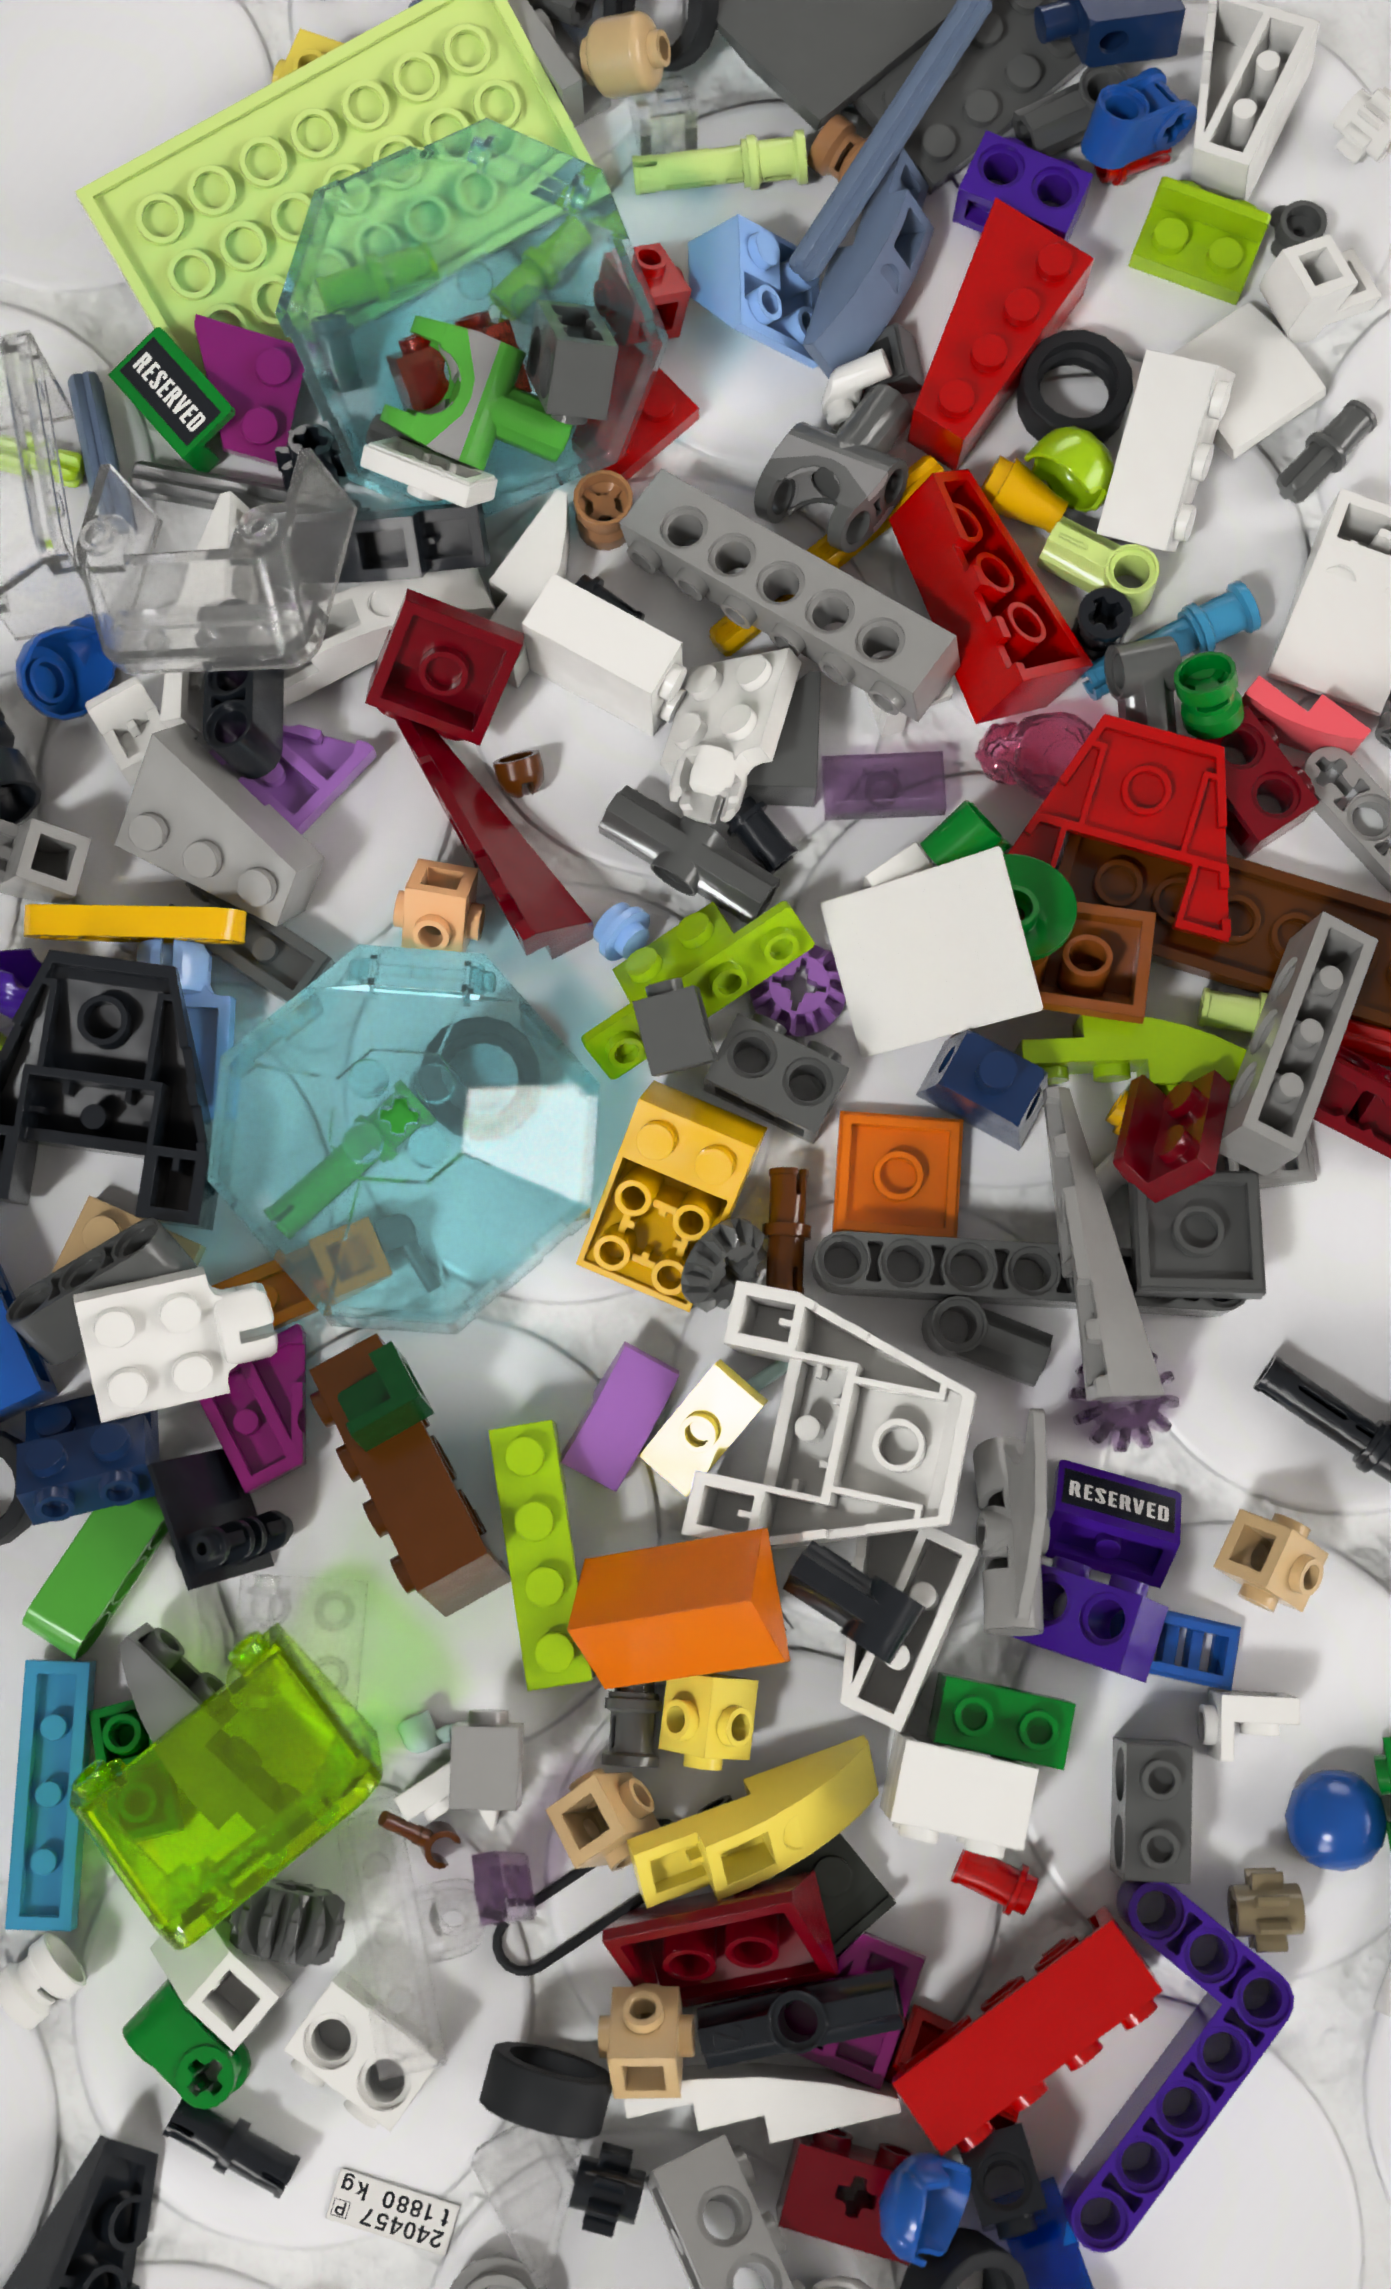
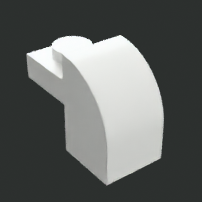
M1330 234L1283 249L1260 283L1261 293L1286 336L1293 343H1304L1314 340L1326 325L1371 310L1381 297L1380 292L1354 248L1340 252Z

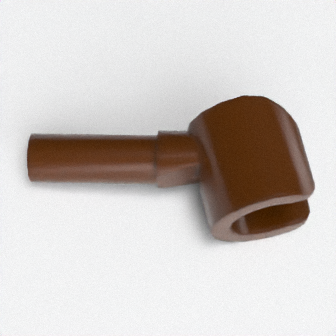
M387 1810L383 1811L378 1819L379 1826L419 1846L428 1864L436 1869H443L449 1864L443 1856L431 1852L432 1844L442 1837L450 1838L455 1843L461 1844V1840L454 1828L443 1821H435L424 1827L410 1821L407 1822L406 1819Z

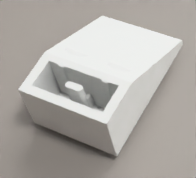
M1341 488L1320 524L1266 676L1320 696L1324 694L1331 700L1378 717L1382 713L1391 692V506Z

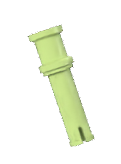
M804 129L794 130L793 136L764 140H758L755 134L746 135L745 139H740V145L669 152L657 155L632 156L636 195L656 191L743 182L744 187H750V190L760 189L761 183L796 179L799 185L808 184Z

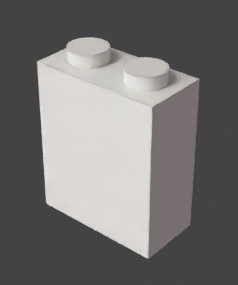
M552 573L522 622L530 670L647 734L654 736L663 720L668 723L673 722L677 708L687 693L686 690L682 689L687 669L682 667V642Z

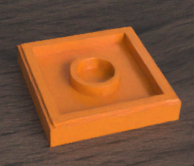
M840 1111L832 1233L854 1231L957 1238L964 1120Z

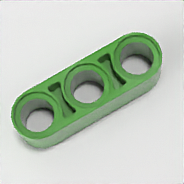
M156 1497L137 1500L123 1506H112L92 1511L24 1615L22 1625L74 1660L81 1659L98 1639L168 1533L161 1507Z

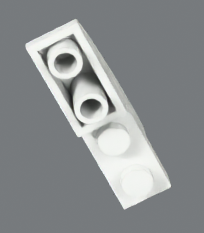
M477 567L427 572L423 578L372 581L324 598L293 613L298 630L282 638L285 647L283 708L377 660L388 631L393 627L407 588L489 620L496 609L480 569Z

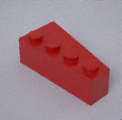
M1105 1905L1087 1919L1094 1929L1091 1934L1081 1941L1076 1936L1058 1941L1042 1954L1043 1958L1033 1967L1037 1974L1027 1981L1022 1975L1009 1980L991 1994L980 2006L983 2012L982 2015L974 2021L969 2015L961 2018L894 2071L892 2085L941 2156L954 2146L958 2148L961 2154L977 2146L994 2129L989 2120L1009 2105L1013 2107L1016 2113L1026 2109L1048 2090L1049 2087L1044 2081L1045 2078L1064 2064L1067 2065L1071 2072L1084 2066L1103 2049V2045L1098 2040L1100 2037L1119 2023L1125 2031L1130 2030L1147 2019L1158 2008L1153 1998L1163 1990L1157 1978Z

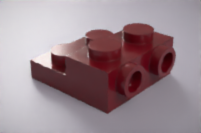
M407 588L393 627L388 631L369 680L365 703L376 707L382 714L392 719H409L433 728L439 735L449 740H466L480 746L522 649L524 633Z

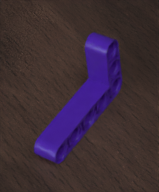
M1124 1881L1117 1893L1116 1906L1119 1915L1129 1928L1202 1987L1207 1994L1069 2178L1062 2191L1061 2208L1066 2221L1080 2243L1093 2252L1107 2253L1116 2250L1128 2239L1289 2020L1294 2008V1995L1286 1979L1169 1883ZM1161 1891L1166 1901L1163 1915L1155 1922L1141 1923L1137 1915V1904L1140 1898L1147 1892ZM1205 1934L1214 1935L1217 1941V1953L1214 1959L1203 1966L1192 1965L1190 1948L1193 1942L1199 1936ZM1266 1978L1270 1987L1267 2001L1261 2007L1245 2009L1243 1992L1246 1986L1252 1980ZM1218 2032L1228 2033L1230 2049L1227 2055L1222 2060L1214 2063L1205 2062L1203 2046L1206 2040L1212 2034ZM1177 2087L1189 2088L1191 2101L1188 2108L1182 2114L1176 2116H1166L1163 2114L1162 2104L1166 2094L1171 2089ZM1136 2142H1147L1150 2144L1151 2156L1142 2168L1126 2170L1121 2166L1122 2155L1127 2147ZM1101 2197L1111 2201V2210L1107 2218L1101 2223L1090 2225L1080 2221L1081 2211L1089 2200Z

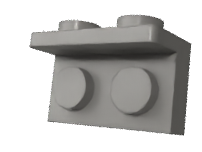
M507 0L574 127L608 109L611 106V98L604 97L596 87L590 86L587 83L581 68L580 50L560 21L547 16L541 8L534 11L527 0Z

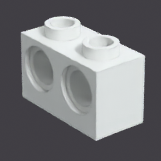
M341 1970L331 1981L283 2050L294 2058L291 2066L303 2079L317 2087H323L327 2083L347 2099L344 2102V2106L355 2119L370 2128H376L380 2124L391 2132L439 2064L446 2049ZM328 2019H335L344 2023L351 2034L350 2047L343 2050H334L327 2047L320 2037V2023ZM381 2060H389L396 2063L403 2071L405 2078L404 2086L397 2090H385L379 2087L372 2076V2065Z

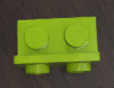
M1163 176L1128 266L1236 305L1270 223L1271 215L1257 209L1247 201L1231 200L1203 190L1194 182L1175 180Z

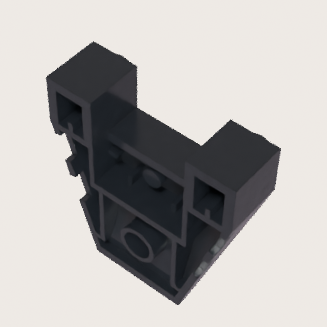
M49 950L12 1020L15 1024L0 1051V1202L29 1205L38 1144L142 1158L144 1163L135 1217L143 1220L155 1218L161 1224L213 1230L222 1166L178 969L174 966Z

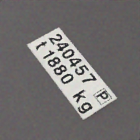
M340 2168L325 2218L445 2256L460 2206Z

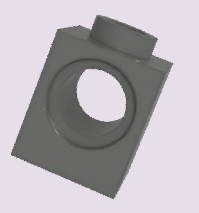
M681 977L646 986L647 998L632 1002L651 1076L659 1077L719 1061L699 987L692 985L684 988Z

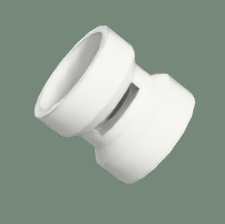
M47 1932L29 1946L28 1956L20 1963L11 1962L0 1970V2005L15 2023L24 2029L31 2030L50 2015L51 2005L59 1998L69 1999L87 1984L85 1971L78 1958L66 1943L55 1934Z

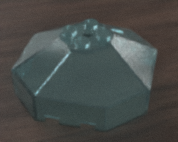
M485 118L425 147L410 145L371 163L372 166L342 180L337 179L314 190L275 314L285 337H291L306 371L302 373L323 422L328 420L343 454L339 458L350 481L410 507L450 504L451 502L444 499L441 501H427L414 497L407 492L408 485L360 466L363 448L367 444L365 442L366 434L371 421L377 414L382 413L385 404L405 412L407 409L421 411L432 408L439 403L448 390L450 375L446 361L440 352L429 346V340L410 332L415 315L482 333L483 326L475 321L477 312H488L492 304L497 305L501 308L500 319L508 323L507 330L504 334L495 332L491 337L526 352L515 387L537 395L526 373L536 299L596 306L619 346L607 420L587 419V423L584 425H572L565 449L557 461L553 463L495 439L484 471L495 475L498 483L494 500L482 503L484 519L559 488L589 473L613 465L625 456L668 346L669 338L602 169L489 118Z
M359 944L221 1055L207 1181L331 1326L457 1335L476 1318L475 1315L502 1292L505 1294L537 1267L543 1261L544 1256L569 1235L572 1237L591 1220L600 1083L484 953ZM402 1098L407 1100L408 1109L418 1112L419 1117L417 1122L406 1123L404 1133L397 1134L392 1132V1126L389 1121L381 1120L382 1110L393 1109L395 1099Z

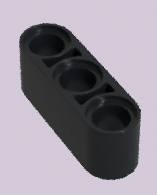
M237 597L220 603L212 611L206 626L203 736L209 746L241 777L258 779L271 772L281 759L283 749L285 647L280 635L250 601Z

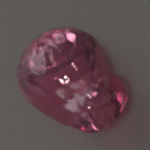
M1068 712L1032 715L1025 717L1019 723L992 724L988 727L984 737L979 741L978 749L975 752V759L980 762L987 778L1008 786L1017 784L1028 794L1044 801L1091 734L1093 728L1080 717Z

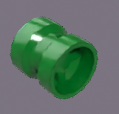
M1209 651L1195 654L1178 665L1174 673V684L1177 696L1182 702L1181 717L1183 726L1188 734L1199 739L1209 740L1221 738L1237 729L1244 719V707L1242 697L1237 691L1238 675L1236 664L1232 658L1221 652Z

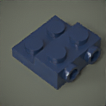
M95 1394L27 1410L26 1442L17 1444L16 1496L32 1524L35 1526L47 1522L62 1521L71 1516L112 1506H123L137 1500L155 1496V1489L147 1465L160 1462L158 1410L101 1423Z

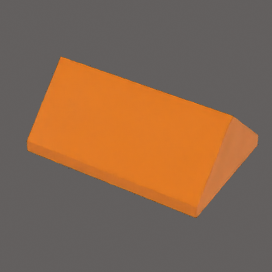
M768 1527L584 1559L567 1631L604 1689L789 1662L790 1655Z

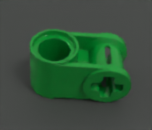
M965 800L920 843L924 851L937 866L997 846L1002 849L1003 854H1007L1012 848L1010 842L1005 840L974 803Z
M169 1979L160 1986L122 2029L123 2036L132 2050L144 2062L155 2068L180 2094L182 2099L194 2108L209 2109L217 2107L229 2098L230 2094L239 2089L249 2076L251 2059L245 2044L242 2042L233 2051L184 2006ZM213 2059L217 2060L223 2067L214 2082L209 2080L205 2074ZM195 2085L200 2089L199 2091L194 2088Z

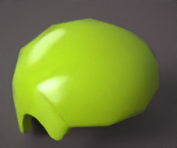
M1076 426L1054 429L1046 434L1025 455L1024 460L1026 462L1035 458L1031 471L1041 480H1046L1048 486L1058 496L1069 502L1068 508L1087 513L1092 510L1096 511L1105 503L1114 464L1111 452L1090 431Z

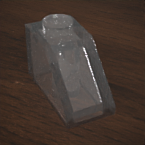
M514 2124L476 2147L470 2165L533 2284L538 2289L548 2283L575 2183L578 2167L575 2159L581 2156V2151L575 2138L545 2134Z

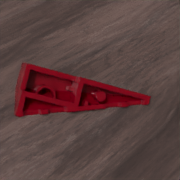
M394 719L475 868L479 867L526 955L528 956L546 947L553 960L592 940L594 932L593 921L442 737L433 728L409 719Z

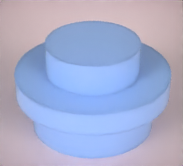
M625 902L618 903L609 908L601 916L593 932L594 940L599 943V952L609 961H616L621 958L628 959L634 951L643 948L647 943L650 916L641 907H630Z

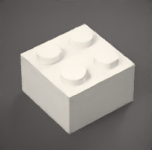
M895 1730L880 1808L888 1819L893 1822L892 1826L899 1829L898 1834L928 1843H938L939 1833L957 1836L956 1841L963 1843L964 1849L967 1851L1003 1859L1005 1847L1024 1851L1039 1769L1028 1762L932 1741L927 1736Z

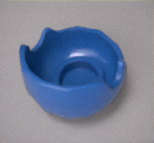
M1323 1770L1309 1775L1292 1790L1284 1815L1289 1840L1295 1849L1308 1863L1322 1869L1342 1872L1358 1869L1371 1862L1384 1845L1388 1819L1382 1797L1362 1776L1354 1772Z
M919 2152L902 2161L890 2173L879 2200L881 2236L899 2259L923 2268L927 2261L919 2257L918 2254H931L938 2257L945 2254L957 2231L968 2202L972 2184L971 2168L938 2153Z

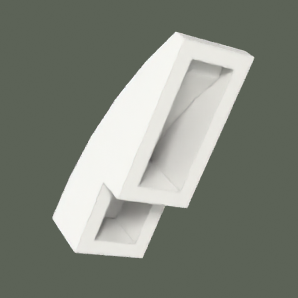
M558 487L489 579L493 604L498 607L489 620L522 633V622L552 573L564 579L566 577L570 548V513L567 493ZM525 639L507 681L517 689L530 670Z

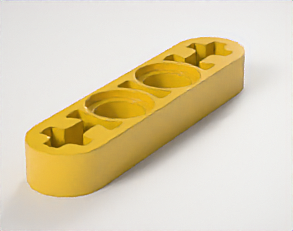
M25 905L23 936L55 941L140 943L153 938H164L163 943H173L175 939L183 941L193 940L202 944H244L247 912L219 907Z

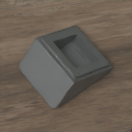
M896 322L884 329L865 354L867 355L882 348L890 364L892 377L864 388L860 401L877 384L888 385L899 391L901 395L914 393L922 389L925 380L915 337Z

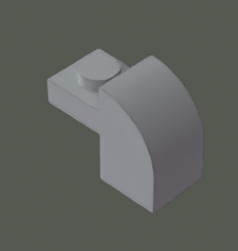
M35 818L27 820L20 826L0 819V893L46 903H62L74 898L92 839Z

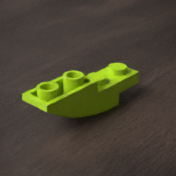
M1080 1015L1072 1026L1073 1038L1022 1039L1013 1053L1043 1068L1048 1073V1085L1068 1082L1069 1074L1093 1073V1080L1095 1082L1109 1083L1128 1080L1131 1078V1072H1136L1137 1077L1145 1075L1165 1095H1168L1178 1084L1185 1081L1192 1082L1213 1070H1216L1231 1084L1232 1090L1247 1050L1216 1035L1183 1024L1152 1017H1145L1143 1024Z

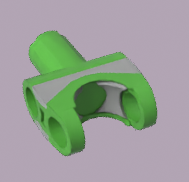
M415 315L410 332L429 340V346L440 352L446 361L450 375L448 390L439 403L432 408L421 411L407 409L405 412L385 404L379 420L428 449L482 471L486 467L495 439L552 463L556 462L565 449L572 425L554 420L551 414L545 413L537 395L515 387L526 352L479 331Z

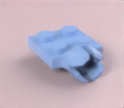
M164 938L142 941L137 947V962L174 966L178 969L211 1120L229 1121L236 999L232 996L214 994L211 987L212 953L205 948L204 944L193 940L183 941L174 939L173 945L163 944Z

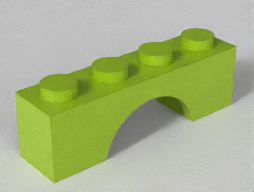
M546 1420L488 1430L527 1691L591 1681L596 1675L567 1631L579 1579L569 1521L566 1481L563 1464L561 1463L557 1424L553 1420Z

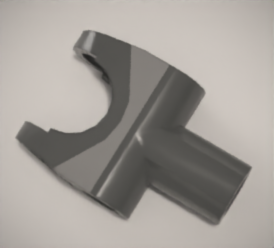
M877 384L876 387L871 388L836 434L804 422L797 423L775 449L758 480L754 498V508L757 517L776 524L808 504L826 503L834 505L835 509L832 512L827 529V541L831 547L846 553L856 551L882 526L900 501L908 480V465L906 461L887 453L912 421L913 409L911 404L896 389L888 385Z

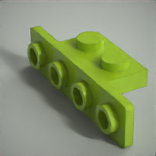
M712 901L698 912L686 916L677 926L646 947L634 951L627 960L612 969L630 1004L583 1034L581 1041L611 1080H615L647 1059L632 1003L633 1001L647 998L646 986L681 977L684 988L692 985L700 988L707 1018H709L812 949L814 941L787 901H781L735 933L714 901Z

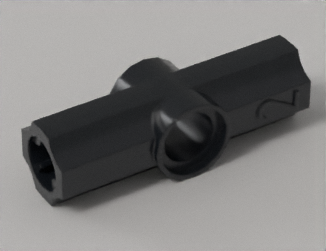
M893 1967L816 1983L790 1986L783 1990L701 2006L696 2009L697 2032L701 2052L706 2060L708 2069L784 2053L805 2054L818 2046L906 2028L903 2001ZM802 2000L815 2010L818 2023L815 2032L809 2035H800L792 2031L785 2020V2007L788 2002Z

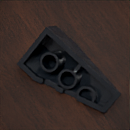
M100 2135L3 2289H139L140 2286L132 2282L137 2247L147 2238L159 2154Z

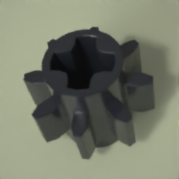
M314 423L303 424L294 430L288 431V447L281 446L275 448L278 471L282 472L285 489L287 491L295 488L305 490L308 499H313L316 493L337 494L339 492L338 476H352L350 454L348 451H345L343 435L341 433L332 435L326 427Z
M602 2142L598 2158L584 2154L581 2155L569 2202L570 2208L585 2212L581 2230L613 2238L617 2221L634 2225L646 2172L630 2167L633 2158L632 2149Z

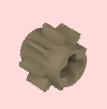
M1275 1867L1244 1868L1245 1885H1230L1228 1888V1916L1233 1935L1235 1937L1248 1936L1249 1948H1255L1256 1953L1288 1952L1287 1935H1302L1305 1929V1907L1299 1885L1297 1883H1284L1283 1872L1276 1871Z

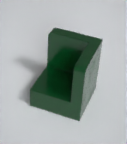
M392 1341L368 1354L377 1371L339 1392L337 1396L349 1421L346 1423V1427L351 1437L366 1452L434 1414L407 1360Z

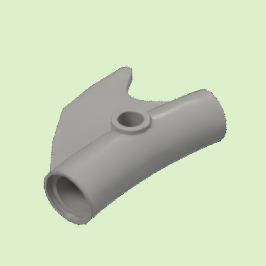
M1031 1408L1028 1414L1025 1442L1019 1438L1009 1436L995 1437L978 1444L973 1451L978 1508L981 1511L976 1524V1543L985 1559V1571H983L984 1632L992 1635L1033 1636L1044 1632L1041 1555L1046 1554L1050 1541V1526L1047 1518L1046 1424L1044 1409Z

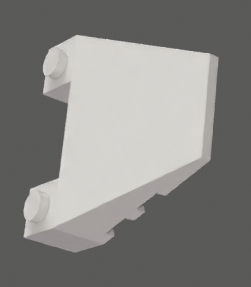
M737 1280L723 1343L738 1353L789 1363L763 1484L695 1470L681 1534L703 1539L768 1527L771 1550L809 1545L812 1540L819 1544L951 1525L977 1394L799 1292Z

